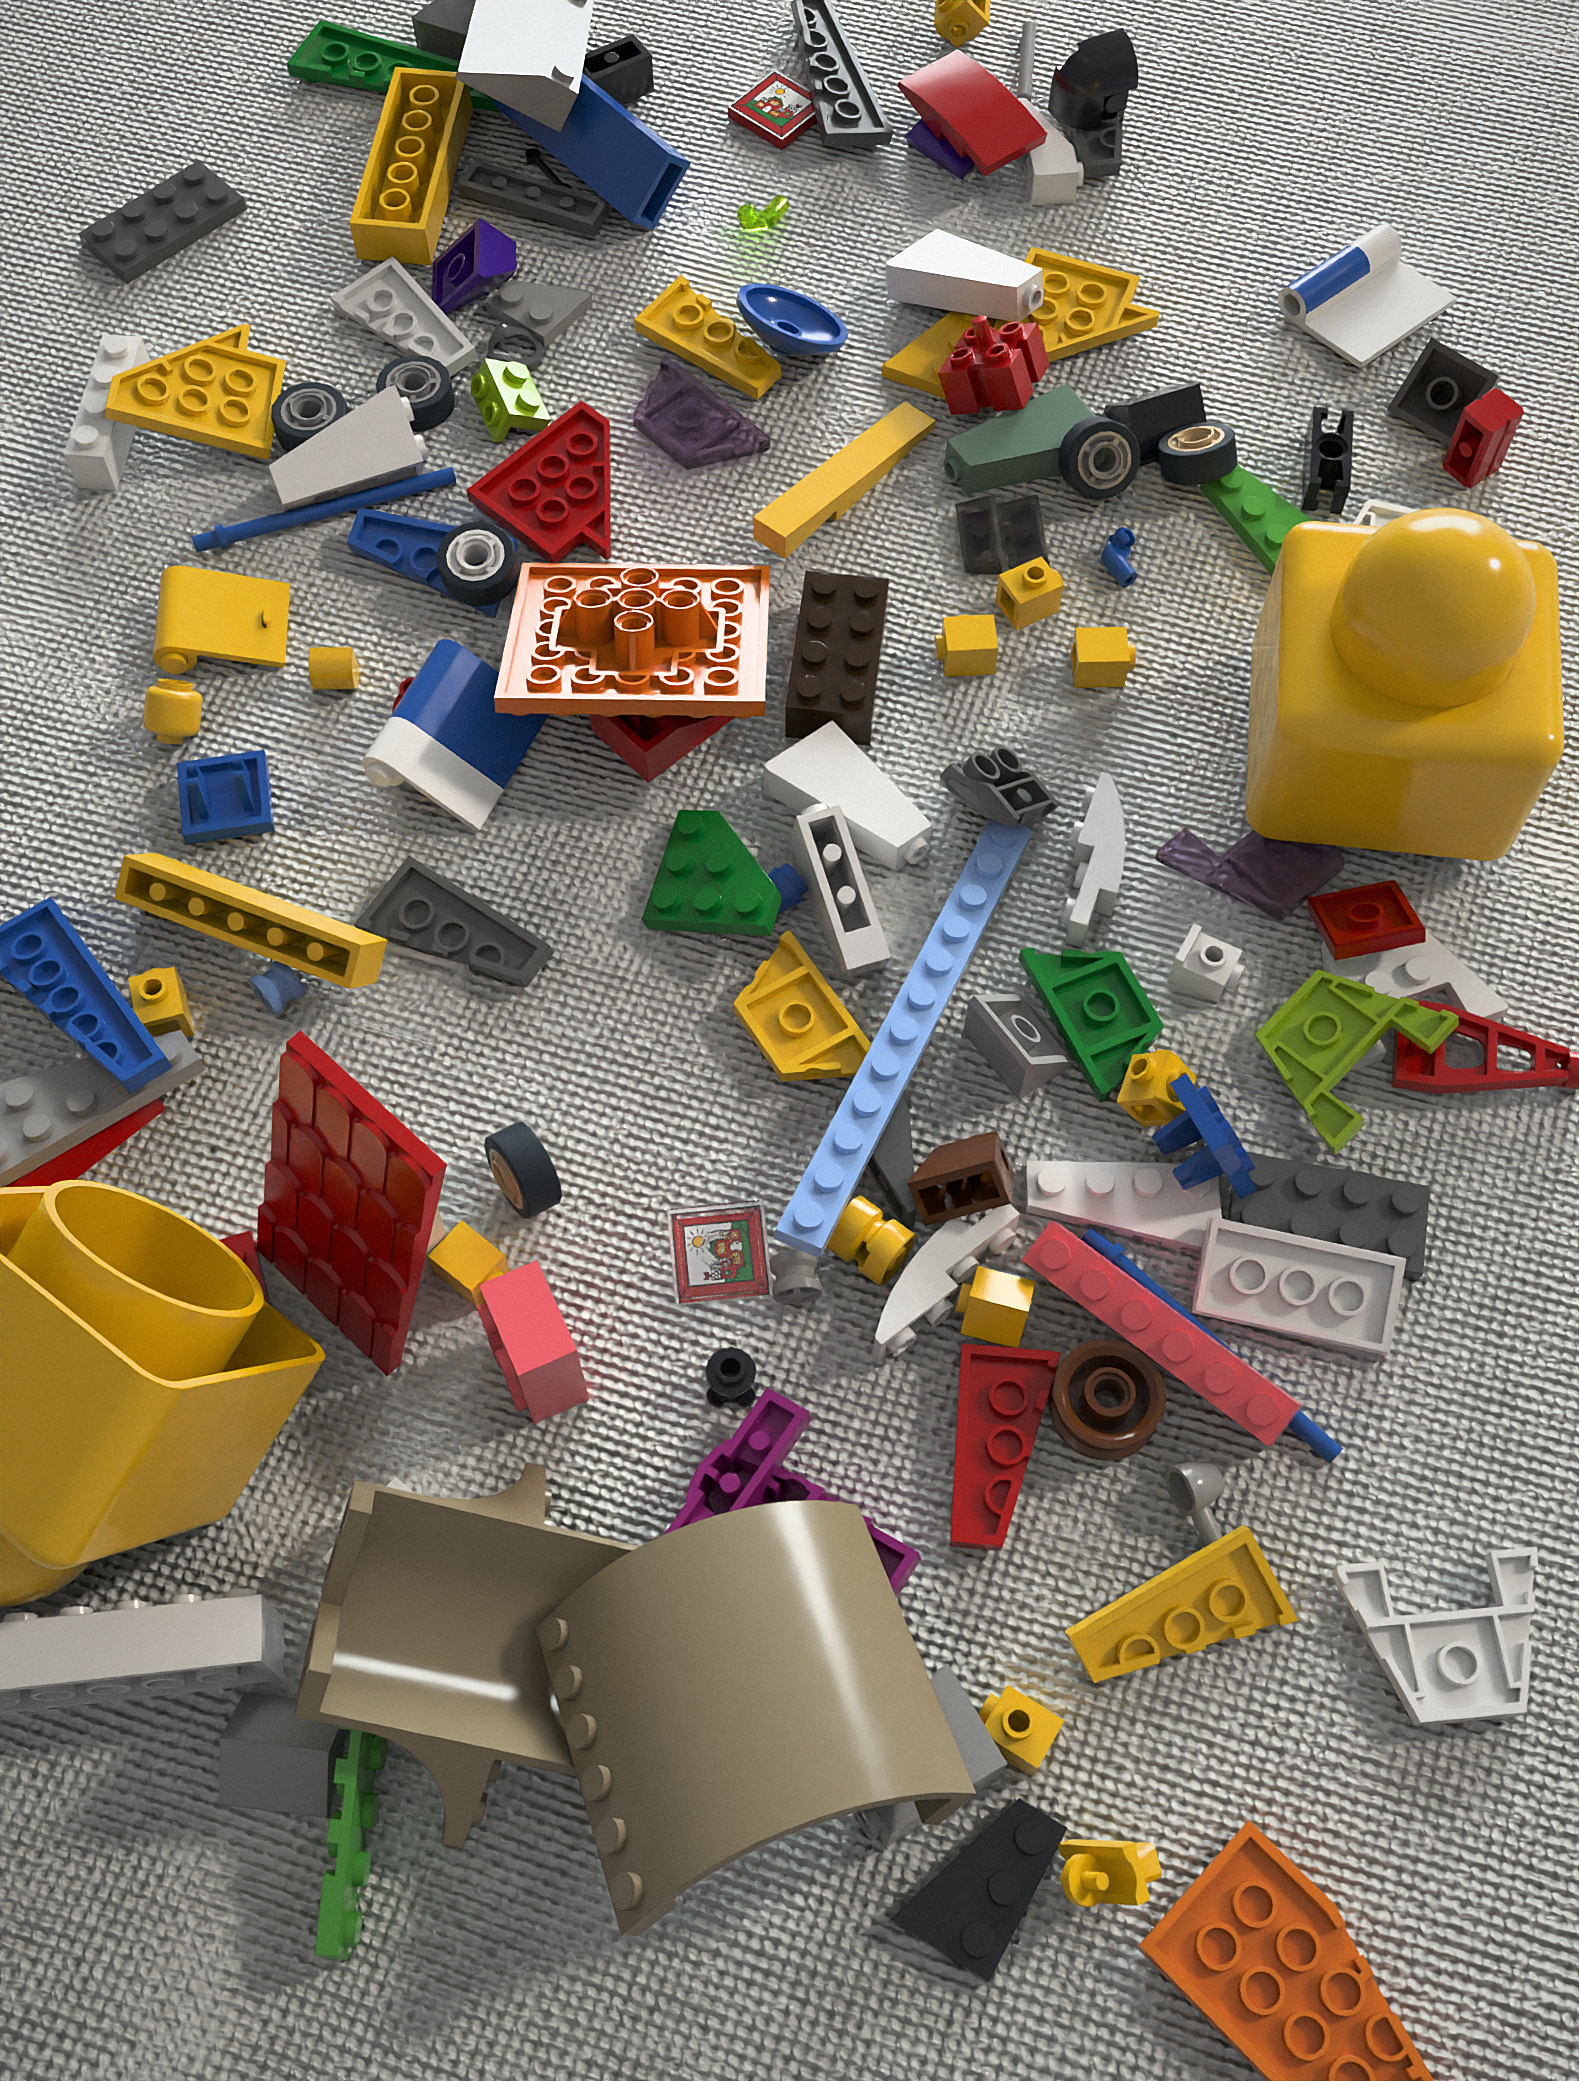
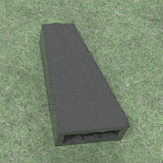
M434 0L413 15L412 22L417 48L460 61L475 0Z

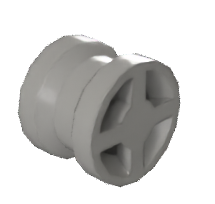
M789 1250L778 1253L770 1258V1271L776 1276L777 1282L772 1289L773 1299L776 1302L790 1305L802 1304L816 1300L822 1295L821 1282L815 1277V1271L819 1266L818 1257L801 1250Z

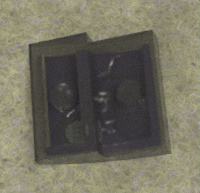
M995 494L955 504L963 564L966 573L999 575L1041 556L1051 568L1038 494L1001 504L997 503Z

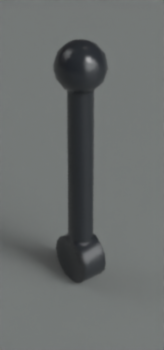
M530 148L526 150L525 156L528 163L536 164L554 184L572 189L571 185L563 183L540 159L538 149Z

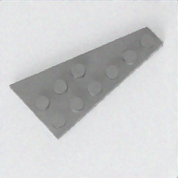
M182 1030L153 1038L173 1068L132 1093L124 1089L90 1057L0 1083V1188L9 1185L204 1072L206 1068Z

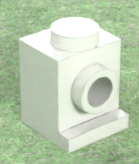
M1194 923L1175 957L1168 981L1218 1003L1225 988L1232 991L1235 990L1246 966L1238 963L1242 950L1201 932L1202 927Z

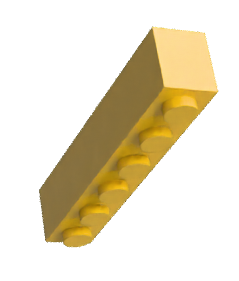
M158 853L124 855L114 897L116 900L348 989L377 983L387 939Z

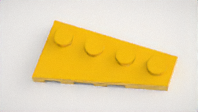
M680 275L634 319L635 331L757 400L781 377V365L750 336L743 337L736 330V324L727 315L721 317L712 308V302L702 293L697 295L690 288V282L683 275Z
M1241 1525L1068 1628L1064 1633L1086 1674L1096 1683L1158 1664L1160 1659L1182 1652L1188 1655L1204 1650L1206 1645L1232 1637L1237 1640L1257 1634L1256 1630L1274 1624L1283 1626L1299 1620L1250 1528Z

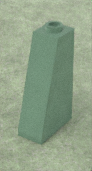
M1064 384L1028 401L1023 409L1009 410L948 439L946 456L943 462L944 470L948 478L952 482H957L966 494L1060 475L1058 456L1064 436L1074 424L1088 417L1096 416L1067 384ZM1104 448L1098 450L1093 458L1094 467L1099 466L1104 461Z

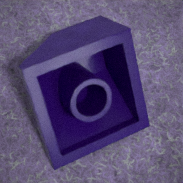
M479 218L433 261L431 299L447 316L490 293L503 281H508L517 268L516 242Z

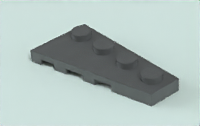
M1124 110L1102 116L1100 128L1082 130L1069 127L1078 162L1083 164L1084 178L1119 175L1122 159Z

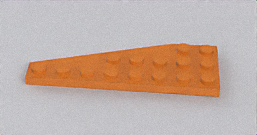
M1250 1820L1244 1823L1136 1947L1265 2081H1434L1399 2017L1391 2011L1373 1979L1374 1973L1364 1955L1359 1954L1344 1925L1346 1923L1336 1905Z

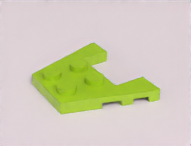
M1317 969L1255 1035L1257 1043L1330 1152L1337 1155L1364 1126V1119L1330 1093L1331 1089L1390 1027H1393L1426 1052L1432 1054L1459 1025V1016L1444 1009L1440 1013L1419 1006V1001L1403 996L1397 999L1375 992L1372 986Z

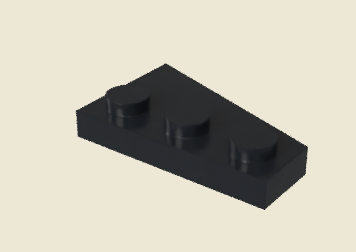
M1019 1798L898 1911L889 1922L987 1984L1058 1848L1057 1844H1060L1068 1828Z

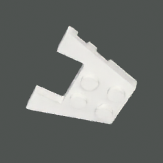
M1427 930L1426 942L1337 961L1332 957L1324 940L1320 948L1325 972L1372 986L1375 992L1397 999L1403 996L1418 1000L1440 991H1445L1454 1007L1492 1021L1504 1017L1509 1009L1507 1003ZM1380 1039L1349 1072L1383 1060L1387 1051Z
M1537 1547L1490 1551L1484 1556L1496 1607L1395 1616L1383 1561L1336 1565L1331 1570L1336 1585L1414 1726L1517 1717L1527 1712L1532 1644L1529 1643L1531 1613L1534 1612L1536 1592H1533L1534 1569L1538 1567Z

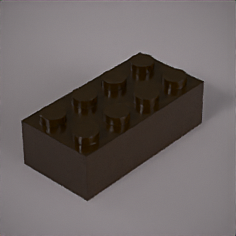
M806 570L785 706V737L804 739L833 720L856 745L870 746L887 616L889 578Z

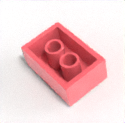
M533 1261L479 1284L484 1303L477 1305L476 1309L489 1340L488 1343L499 1369L501 1368L518 1413L528 1409L533 1423L536 1424L588 1401L589 1396L578 1351L538 1261Z

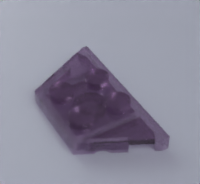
M667 354L662 357L660 371L656 379L650 380L645 390V398L639 401L633 413V426L686 470L763 453L770 449V437Z

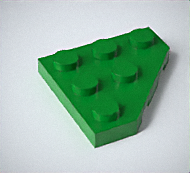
M679 810L641 920L647 929L771 936L782 896L719 811Z

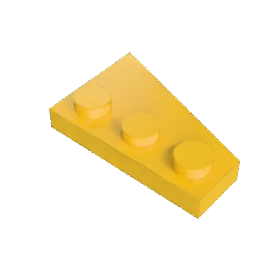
M956 311L949 312L882 365V377L946 399L938 372L950 353L955 350V346L965 330L973 327L972 320L979 315ZM987 317L989 326L994 327L997 319Z

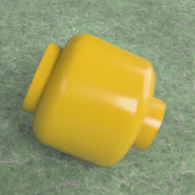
M158 679L157 685L149 687L145 693L143 726L147 730L157 733L158 742L183 744L184 737L194 736L199 733L203 702L201 694L193 690V684L190 682Z

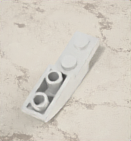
M1102 771L1096 788L1088 786L1080 811L1087 813L1084 823L1075 822L1068 844L1069 847L1076 848L1072 866L1078 867L1073 887L1080 889L1077 900L1068 898L1061 924L1068 925L1064 943L1082 948L1093 912L1107 916L1112 915L1125 859L1123 810L1111 775Z
M1011 1204L997 1207L971 1228L960 1217L950 1219L919 1249L892 1289L881 1314L873 1349V1355L878 1361L891 1352L894 1356H898L907 1350L917 1339L915 1333L928 1323L935 1327L947 1319L955 1309L953 1304L955 1303L958 1285L953 1280L955 1279L957 1283L963 1282L977 1270V1266L980 1265L978 1261L991 1251L997 1255L1011 1245L1017 1236L1015 1231L1020 1216Z

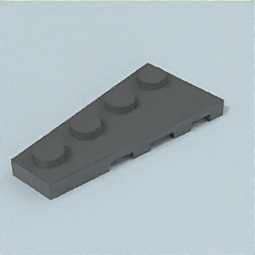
M410 855L354 924L356 928L387 939L389 942L526 988L554 953L548 943Z

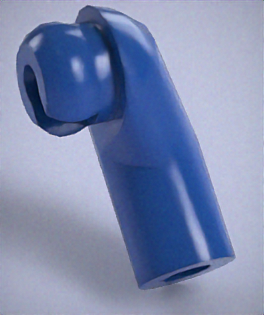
M1125 527L1118 528L1114 535L1108 537L1101 554L1103 565L1122 588L1130 586L1138 576L1127 561L1131 552V546H1133L1136 540L1135 535Z

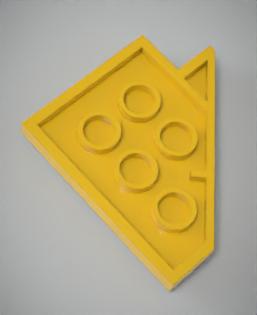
M1031 246L1024 262L1042 269L1043 305L1020 322L1022 324L1038 322L1049 362L1157 326L1160 311L1132 304L1138 290L1139 276ZM997 319L994 325L995 331H999L1003 325L1012 321Z

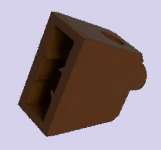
M992 1131L933 1149L907 1184L923 1222L927 1226L1011 1204L1014 1172L999 1134Z

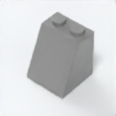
M946 1664L938 1669L930 1682L977 1794L998 1781L1007 1762L950 1665ZM914 1801L855 1812L868 1838L872 1841L879 1837L885 1849L926 1825L922 1824Z

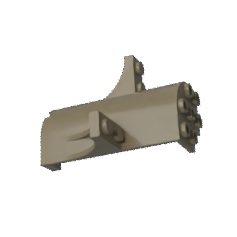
M525 1463L520 1479L512 1487L495 1495L475 1499L436 1498L354 1479L321 1589L322 1595L306 1649L294 1717L375 1734L396 1743L413 1754L431 1773L443 1797V1845L464 1848L471 1826L480 1827L488 1797L487 1793L483 1791L487 1782H496L502 1761L577 1777L536 1627L588 1579L609 1564L640 1547L552 1526V1518L547 1517L552 1499V1490L545 1488V1467Z

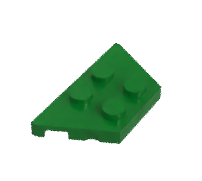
M1035 948L1020 950L1019 962L1099 1103L1106 1101L1125 1078L1132 1055L1146 1053L1162 1034L1164 1024L1121 952L1098 951L1090 954L1081 950L1063 949L1061 955L1035 954Z

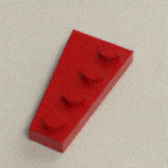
M961 1344L949 1547L992 1551L1002 1550L1061 1352Z

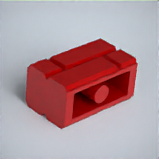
M1496 388L1481 396L1480 400L1477 399L1464 407L1442 463L1443 469L1464 487L1470 489L1483 481L1484 477H1489L1498 471L1516 433V426L1519 425L1524 414L1523 408L1503 391Z

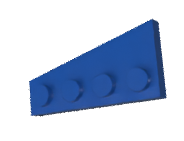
M359 507L347 540L350 551L453 598L442 582L438 571L436 554L440 542L456 526ZM510 537L517 552L518 544L516 538ZM477 562L472 566H479L484 562ZM501 600L492 605L469 606L496 618Z

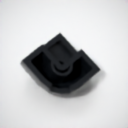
M1124 28L1092 36L1078 42V50L1066 60L1062 67L1056 66L1051 82L1048 111L1059 123L1075 129L1100 128L1102 116L1126 109L1129 90L1138 88L1139 73L1134 47Z

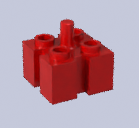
M986 316L975 317L971 322L973 327L965 330L956 344L955 350L950 353L938 372L951 415L980 413L983 407L991 406L994 412L1023 409L1034 392L1031 383L1040 382L1050 365L1038 322L1022 324L1019 321H1013L1003 325L996 332L994 327L989 326Z

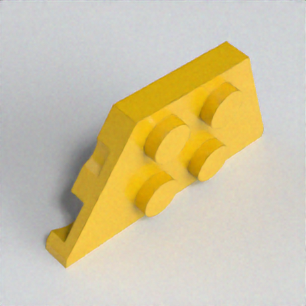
M790 930L782 934L776 950L768 961L764 960L755 972L753 982L744 987L733 1003L734 1013L782 1082L856 1076L872 1045Z

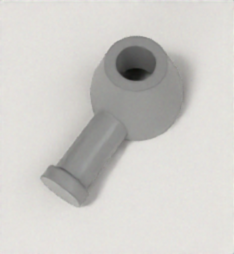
M1184 1462L1168 1468L1166 1484L1170 1497L1181 1513L1191 1516L1204 1547L1223 1537L1209 1508V1505L1224 1491V1480L1217 1466L1211 1462Z

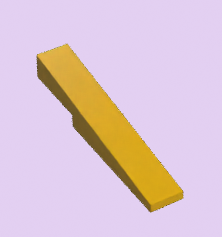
M904 401L753 517L754 539L786 559L829 517L837 521L935 428L936 420Z

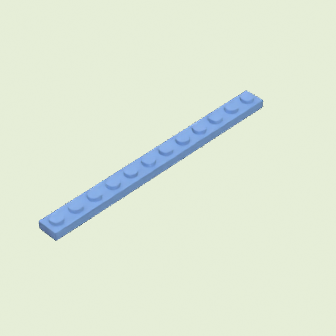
M989 819L775 1229V1240L818 1258L821 1257L1030 842L1031 829L1023 826L1009 827Z

